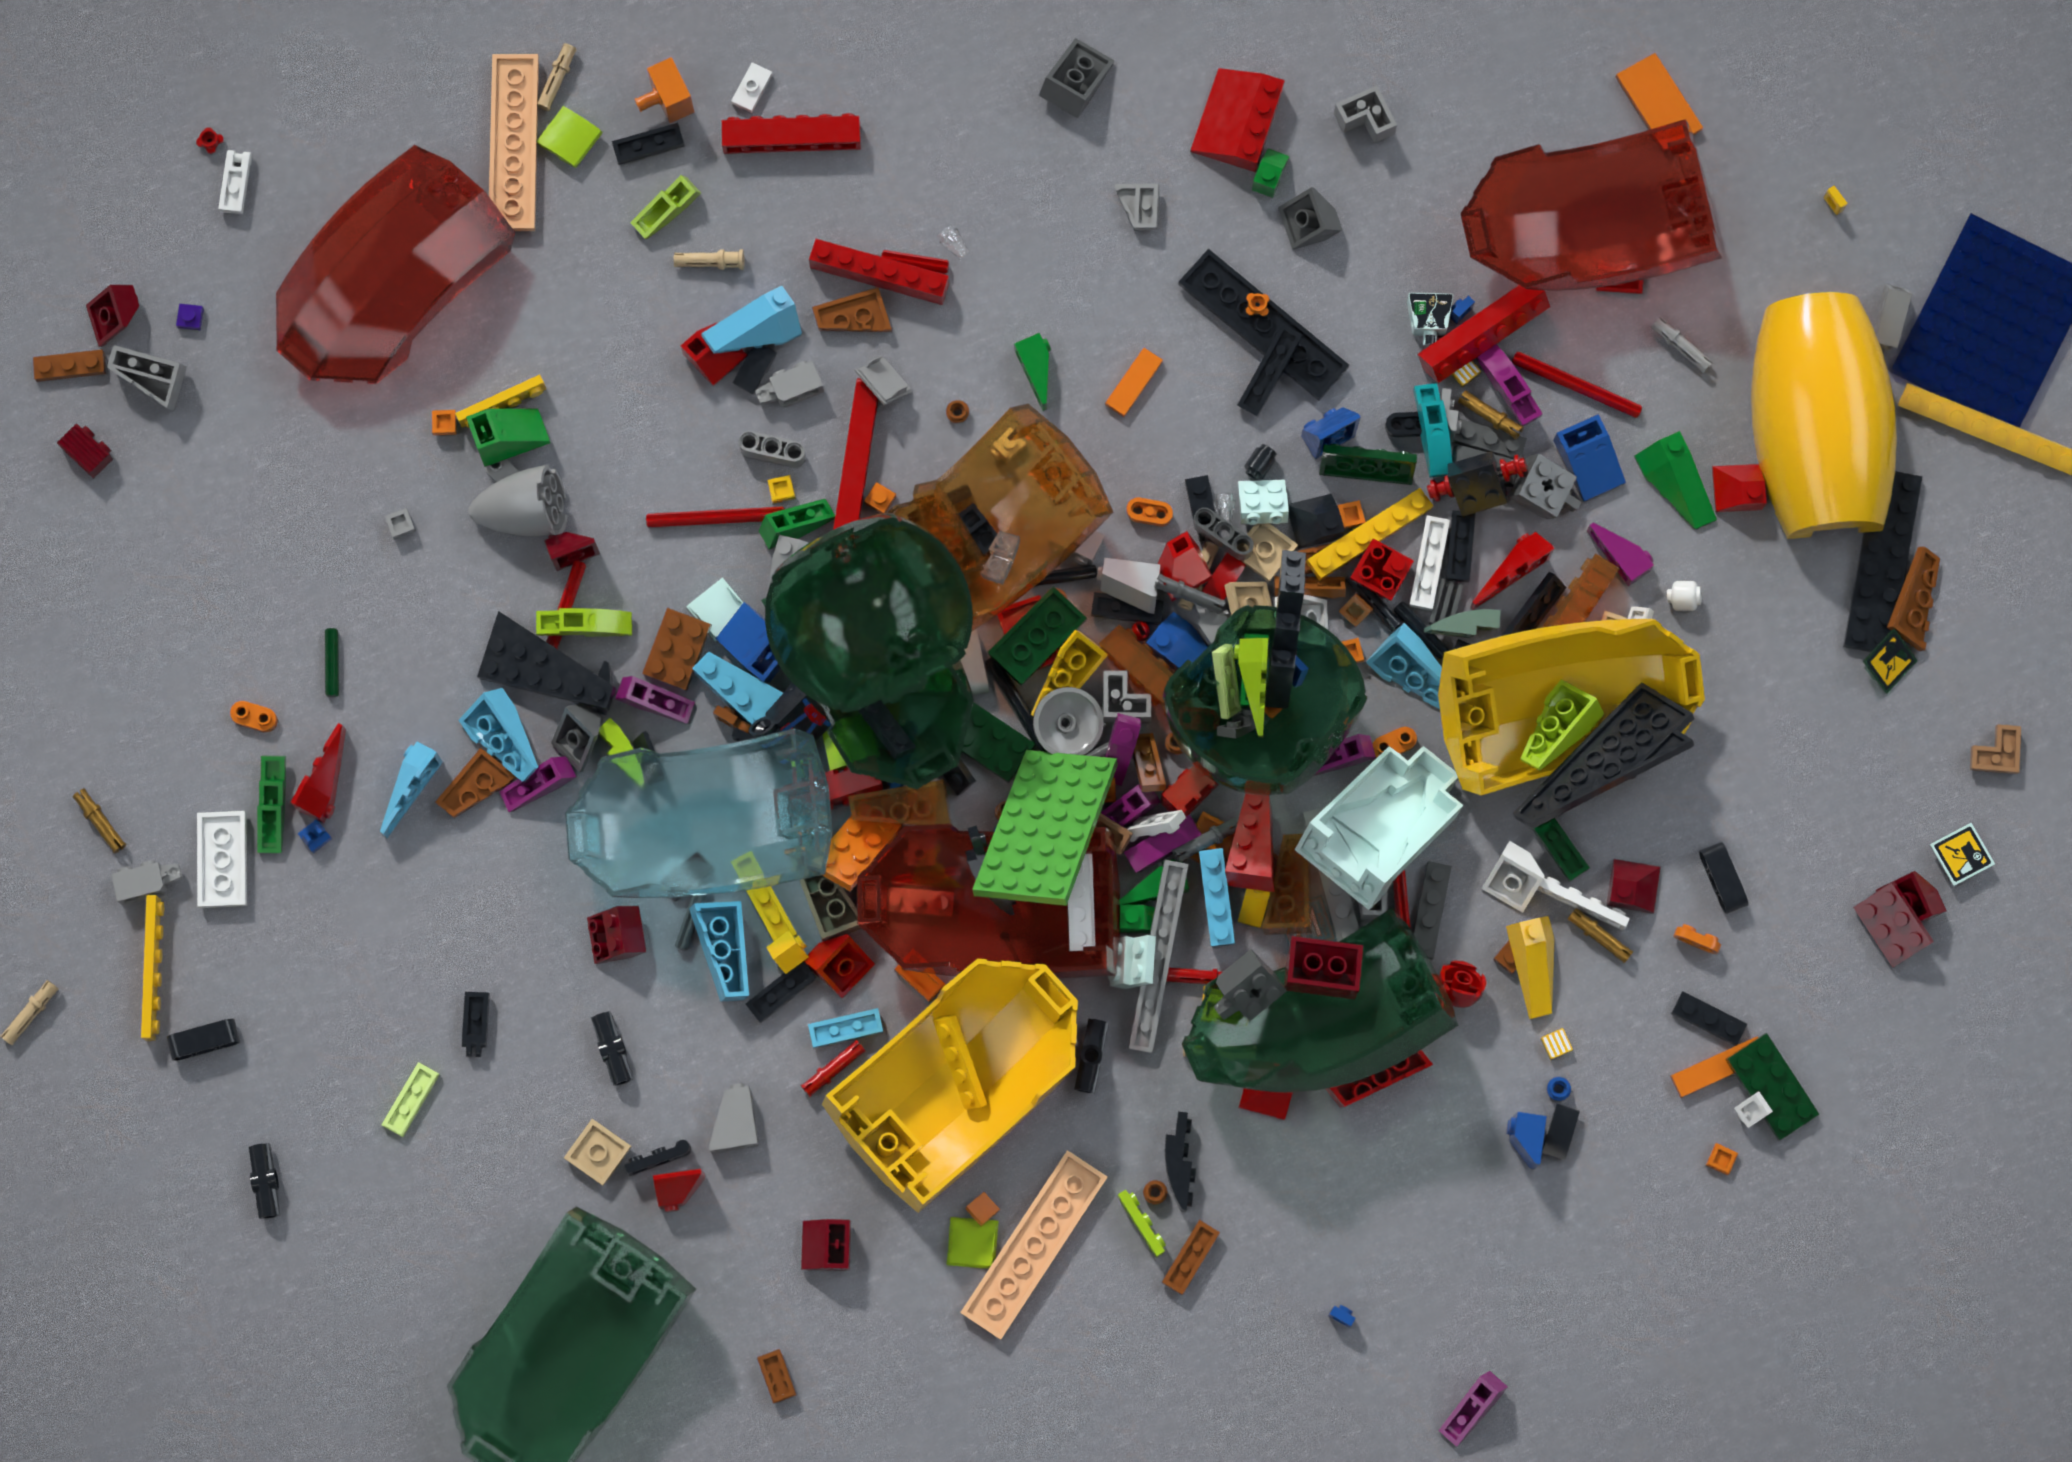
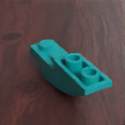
M1435 383L1414 386L1413 393L1422 430L1420 436L1429 478L1448 475V464L1452 463V453L1444 401L1440 399L1438 385Z

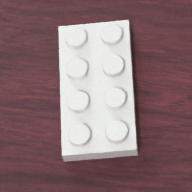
M246 812L197 813V907L247 906Z

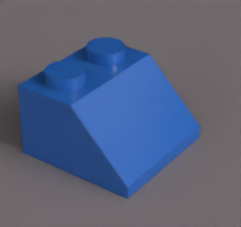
M1517 1112L1508 1120L1506 1134L1510 1135V1143L1528 1167L1536 1169L1541 1163L1547 1116Z

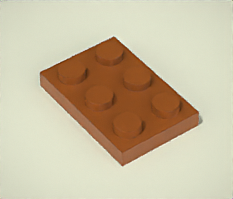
M667 608L642 674L687 690L694 674L692 668L699 661L712 624Z

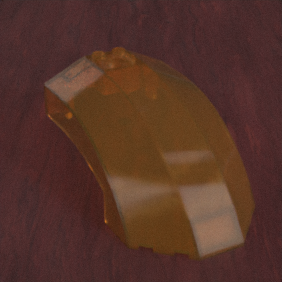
M1030 404L1010 407L949 470L912 501L893 506L865 535V545H868V558L865 559V578H868V591H865V601L893 637L912 638L913 640L925 642H941L947 645L955 643L998 615L1040 583L1074 553L1114 513L1096 471L1070 438ZM974 503L1004 543L986 557L983 554L949 587L936 575L937 581L911 591L894 550V546L898 541L895 525L908 520L915 533H918L921 539L926 538L930 551L926 552L929 560L934 559L937 565L969 536L955 516ZM972 540V541L966 546V548H967L973 555H975V554H977V553L980 551V549H978V551H976V552H972V551L970 550V544H971L972 542H974V541ZM934 586L940 591L941 601L938 606L933 609H925L919 604L918 594L923 587ZM929 596L927 601L932 600L934 596Z

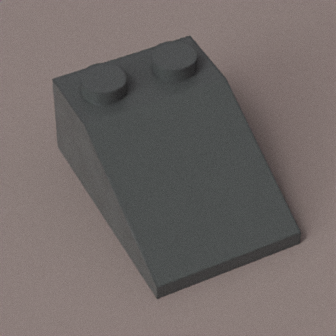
M1075 38L1046 76L1039 96L1078 118L1111 69L1114 60Z

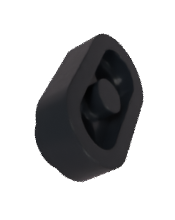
M1418 412L1393 413L1388 416L1385 423L1386 432L1392 437H1418L1422 433L1421 428L1416 426V423L1420 422ZM1398 423L1401 428L1396 430L1392 425Z

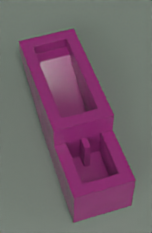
M1191 815L1186 816L1179 824L1180 828L1170 834L1163 832L1156 836H1150L1124 852L1136 873H1141L1160 860L1166 859L1172 855L1174 848L1176 849L1202 835Z

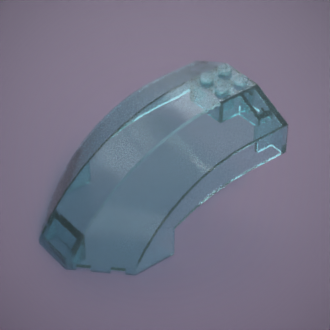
M796 728L708 748L661 754L645 748H637L601 757L596 765L598 769L592 778L588 777L578 793L580 794L579 798L573 806H569L565 813L568 859L574 865L579 866L595 883L600 884L609 895L616 898H671L723 894L764 888L823 875L826 872L833 832L829 785L812 734ZM698 852L701 858L691 856Z

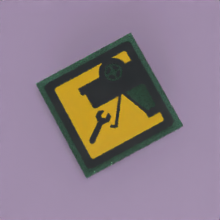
M1893 628L1862 662L1866 666L1864 668L1871 678L1877 681L1885 694H1887L1918 660Z

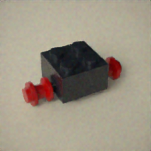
M1490 451L1449 463L1448 475L1444 476V481L1436 482L1435 479H1431L1430 485H1427L1430 499L1434 498L1436 502H1439L1441 496L1446 494L1451 498L1455 497L1461 515L1466 516L1507 504V490L1502 477H1504L1506 482L1510 481V477L1518 474L1520 478L1525 477L1524 472L1528 471L1524 457L1520 458L1518 454L1514 455V460L1510 462L1500 459V467H1498L1494 453Z

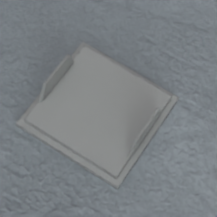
M882 356L872 359L867 365L855 369L856 374L883 405L913 392Z

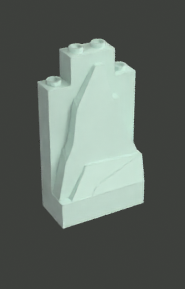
M1389 746L1309 823L1295 851L1365 908L1370 910L1385 895L1393 880L1457 817L1463 805L1448 792L1454 787L1458 776L1451 767L1424 746L1408 761Z

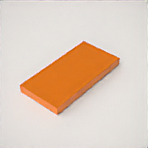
M1656 53L1616 74L1619 84L1663 152L1703 130L1700 121Z

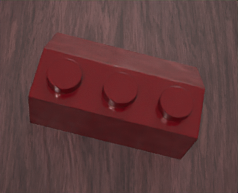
M1291 936L1284 987L1287 991L1355 1000L1360 988L1363 945Z

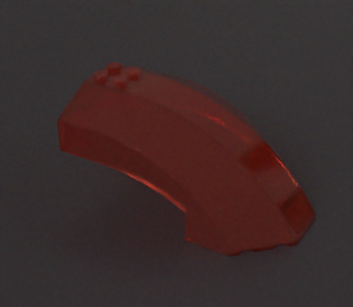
M1686 119L1622 138L1572 149L1546 152L1540 144L1497 156L1490 164L1491 167L1485 177H1482L1474 190V195L1468 205L1460 213L1470 258L1529 290H1578L1618 285L1661 276L1723 258L1705 174L1692 129Z
M413 145L366 182L336 211L311 240L286 275L276 292V351L310 381L334 379V382L353 383V380L367 381V384H377L408 359L412 340L448 303L511 251L515 231L487 193L455 164Z
M949 823L904 826L897 833L898 836L889 845L887 844L874 858L875 861L857 876V924L904 970L957 976L976 959H987V961H1011L1028 965L1044 964L1058 979L1115 976L1120 939V882L1114 834L1106 827H1096L1094 829L1086 854H1092L1095 946H1085L1083 951H1070L1068 903L1067 906L1016 900V905H1012L1015 914L1010 916L996 906L988 897L974 896L972 889L976 879L971 872L965 851L974 849L969 832L960 831ZM978 831L979 834L984 832L988 844L987 847H984L986 854L994 832Z

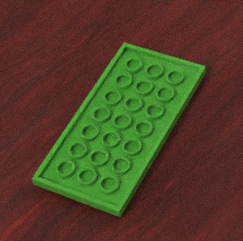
M1026 750L973 886L974 896L1067 906L1117 769V759L1065 753L1051 754L1044 751Z

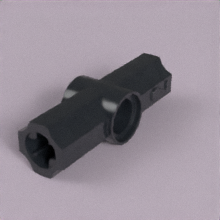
M611 1011L591 1017L599 1041L597 1042L603 1062H606L613 1086L622 1085L633 1080L625 1056L627 1055L621 1035H618Z
M1088 1019L1074 1090L1095 1094L1109 1022ZM1087 1051H1095L1098 1054V1059L1094 1062L1087 1061L1085 1059Z
M269 1143L250 1146L249 1154L252 1168L250 1182L252 1191L256 1196L259 1219L280 1216L277 1194L279 1180L277 1171L273 1166L271 1146Z

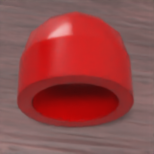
M1136 622L1132 626L1131 635L1137 641H1144L1150 635V628L1145 622ZM1139 625H1141L1145 633V635L1141 636V633L1137 627Z

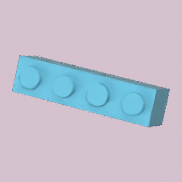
M1219 848L1199 851L1211 947L1234 945L1235 936L1229 889L1225 874L1224 850Z

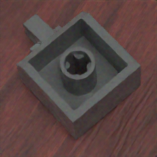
M1540 454L1528 456L1525 460L1528 471L1524 472L1525 477L1520 478L1518 475L1508 498L1545 519L1558 517L1560 511L1564 510V508L1570 511H1577L1581 501L1571 495V488L1577 476Z
M1250 949L1218 975L1216 984L1224 996L1214 1008L1223 1019L1240 1011L1251 1021L1287 992L1277 974Z

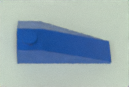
M1172 612L1146 642L1145 649L1219 703L1212 652L1195 628L1178 614Z

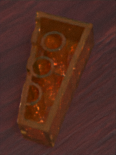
M938 479L916 484L914 486L913 498L938 580L984 570L985 557Z

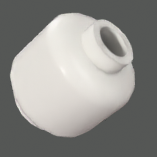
M1675 581L1672 589L1667 590V603H1672L1675 611H1695L1698 605L1702 604L1701 586L1698 587L1695 581Z

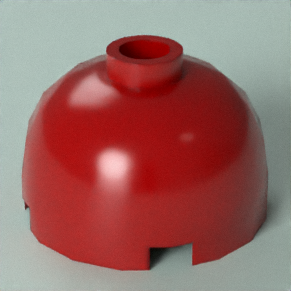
M1455 960L1451 961L1450 965L1442 966L1437 980V988L1440 997L1446 1003L1454 1007L1466 1008L1474 1005L1482 997L1487 984L1486 978L1483 973L1480 976L1476 972L1477 967Z

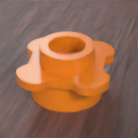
M1250 293L1247 295L1248 307L1246 308V313L1249 316L1254 314L1266 316L1269 313L1267 308L1269 296L1267 294Z

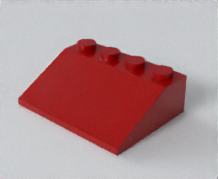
M1218 68L1190 152L1256 172L1283 93L1285 80L1263 73Z

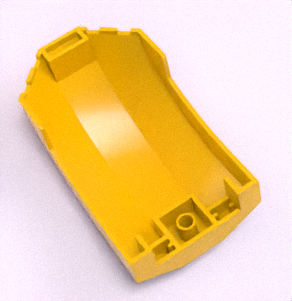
M1655 619L1603 620L1550 626L1504 635L1444 652L1438 699L1444 741L1462 789L1478 795H1485L1520 783L1550 776L1641 682L1694 714L1696 708L1701 707L1705 700L1700 654L1688 647L1675 634L1666 630ZM1562 679L1597 698L1604 715L1589 733L1539 771L1522 762L1520 758L1530 735L1535 731L1537 718L1544 710L1546 697ZM1690 724L1681 733L1685 735Z
M976 959L941 989L937 999L910 1024L825 1096L822 1106L850 1146L878 1178L919 1213L1009 1134L1075 1068L1078 1000L1044 964L1028 965L1021 964V962L987 961V959ZM956 1015L987 1101L985 1106L964 1109L933 1020L937 1017Z

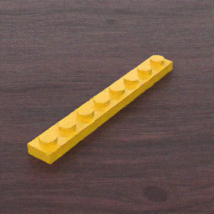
M1909 383L1906 384L1898 406L2072 475L2071 448Z

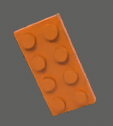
M862 802L811 862L810 869L851 891L900 833L903 824Z

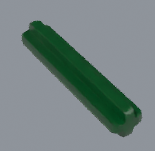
M336 628L325 629V694L327 697H337L339 695L338 630Z

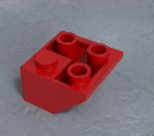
M717 322L696 331L680 345L682 354L713 387L748 356L742 349L716 354L711 351L701 334L716 325Z
M1187 531L1166 543L1158 561L1160 565L1159 574L1177 582L1181 580L1185 582L1184 585L1194 589L1213 579L1198 544ZM1168 593L1170 600L1172 602L1176 600V598L1173 597V594Z
M1373 538L1350 579L1392 601L1411 570L1414 560Z

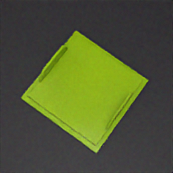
M950 1217L946 1265L989 1269L996 1259L999 1221L988 1220L984 1225L980 1226L975 1219Z

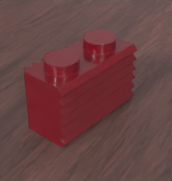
M76 423L74 427H71L57 441V444L94 479L113 460L109 454L112 450L103 441L98 444L93 439L95 434L86 425L81 428Z

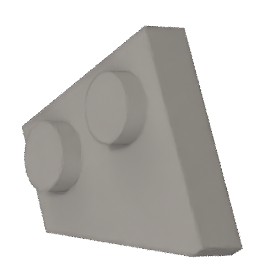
M1115 184L1116 192L1135 231L1158 230L1159 184Z

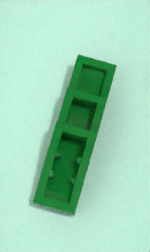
M261 756L259 805H257V853H282L286 795V756Z

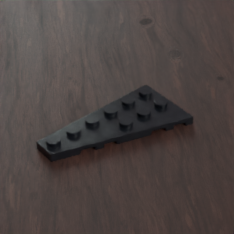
M498 611L477 675L479 679L610 710L616 691L613 685Z

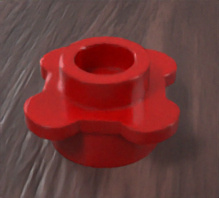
M207 127L197 138L196 144L198 147L205 148L209 154H213L216 152V147L223 143L224 138L221 134H216L212 128Z

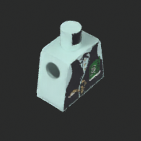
M1409 293L1407 306L1412 334L1423 336L1424 347H1428L1436 342L1437 336L1446 335L1453 294Z

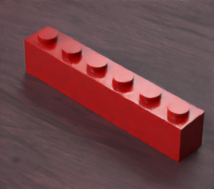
M845 113L841 116L821 114L818 117L797 115L796 118H786L782 115L765 119L761 116H753L750 119L729 117L727 120H721L722 149L724 154L861 150L860 117L852 113Z
M816 238L809 257L811 269L943 305L949 287L948 275Z
M1527 279L1418 353L1417 355L1423 370L1437 383H1440L1549 309L1551 306L1545 290L1532 279Z

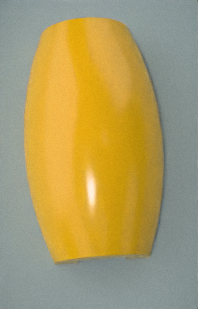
M1811 293L1774 302L1765 309L1757 338L1751 385V412L1756 455L1765 480L1767 494L1775 510V515L1787 539L1811 537L1814 531L1858 527V533L1882 531L1892 496L1896 469L1897 432L1891 381L1872 323L1859 298L1848 293Z

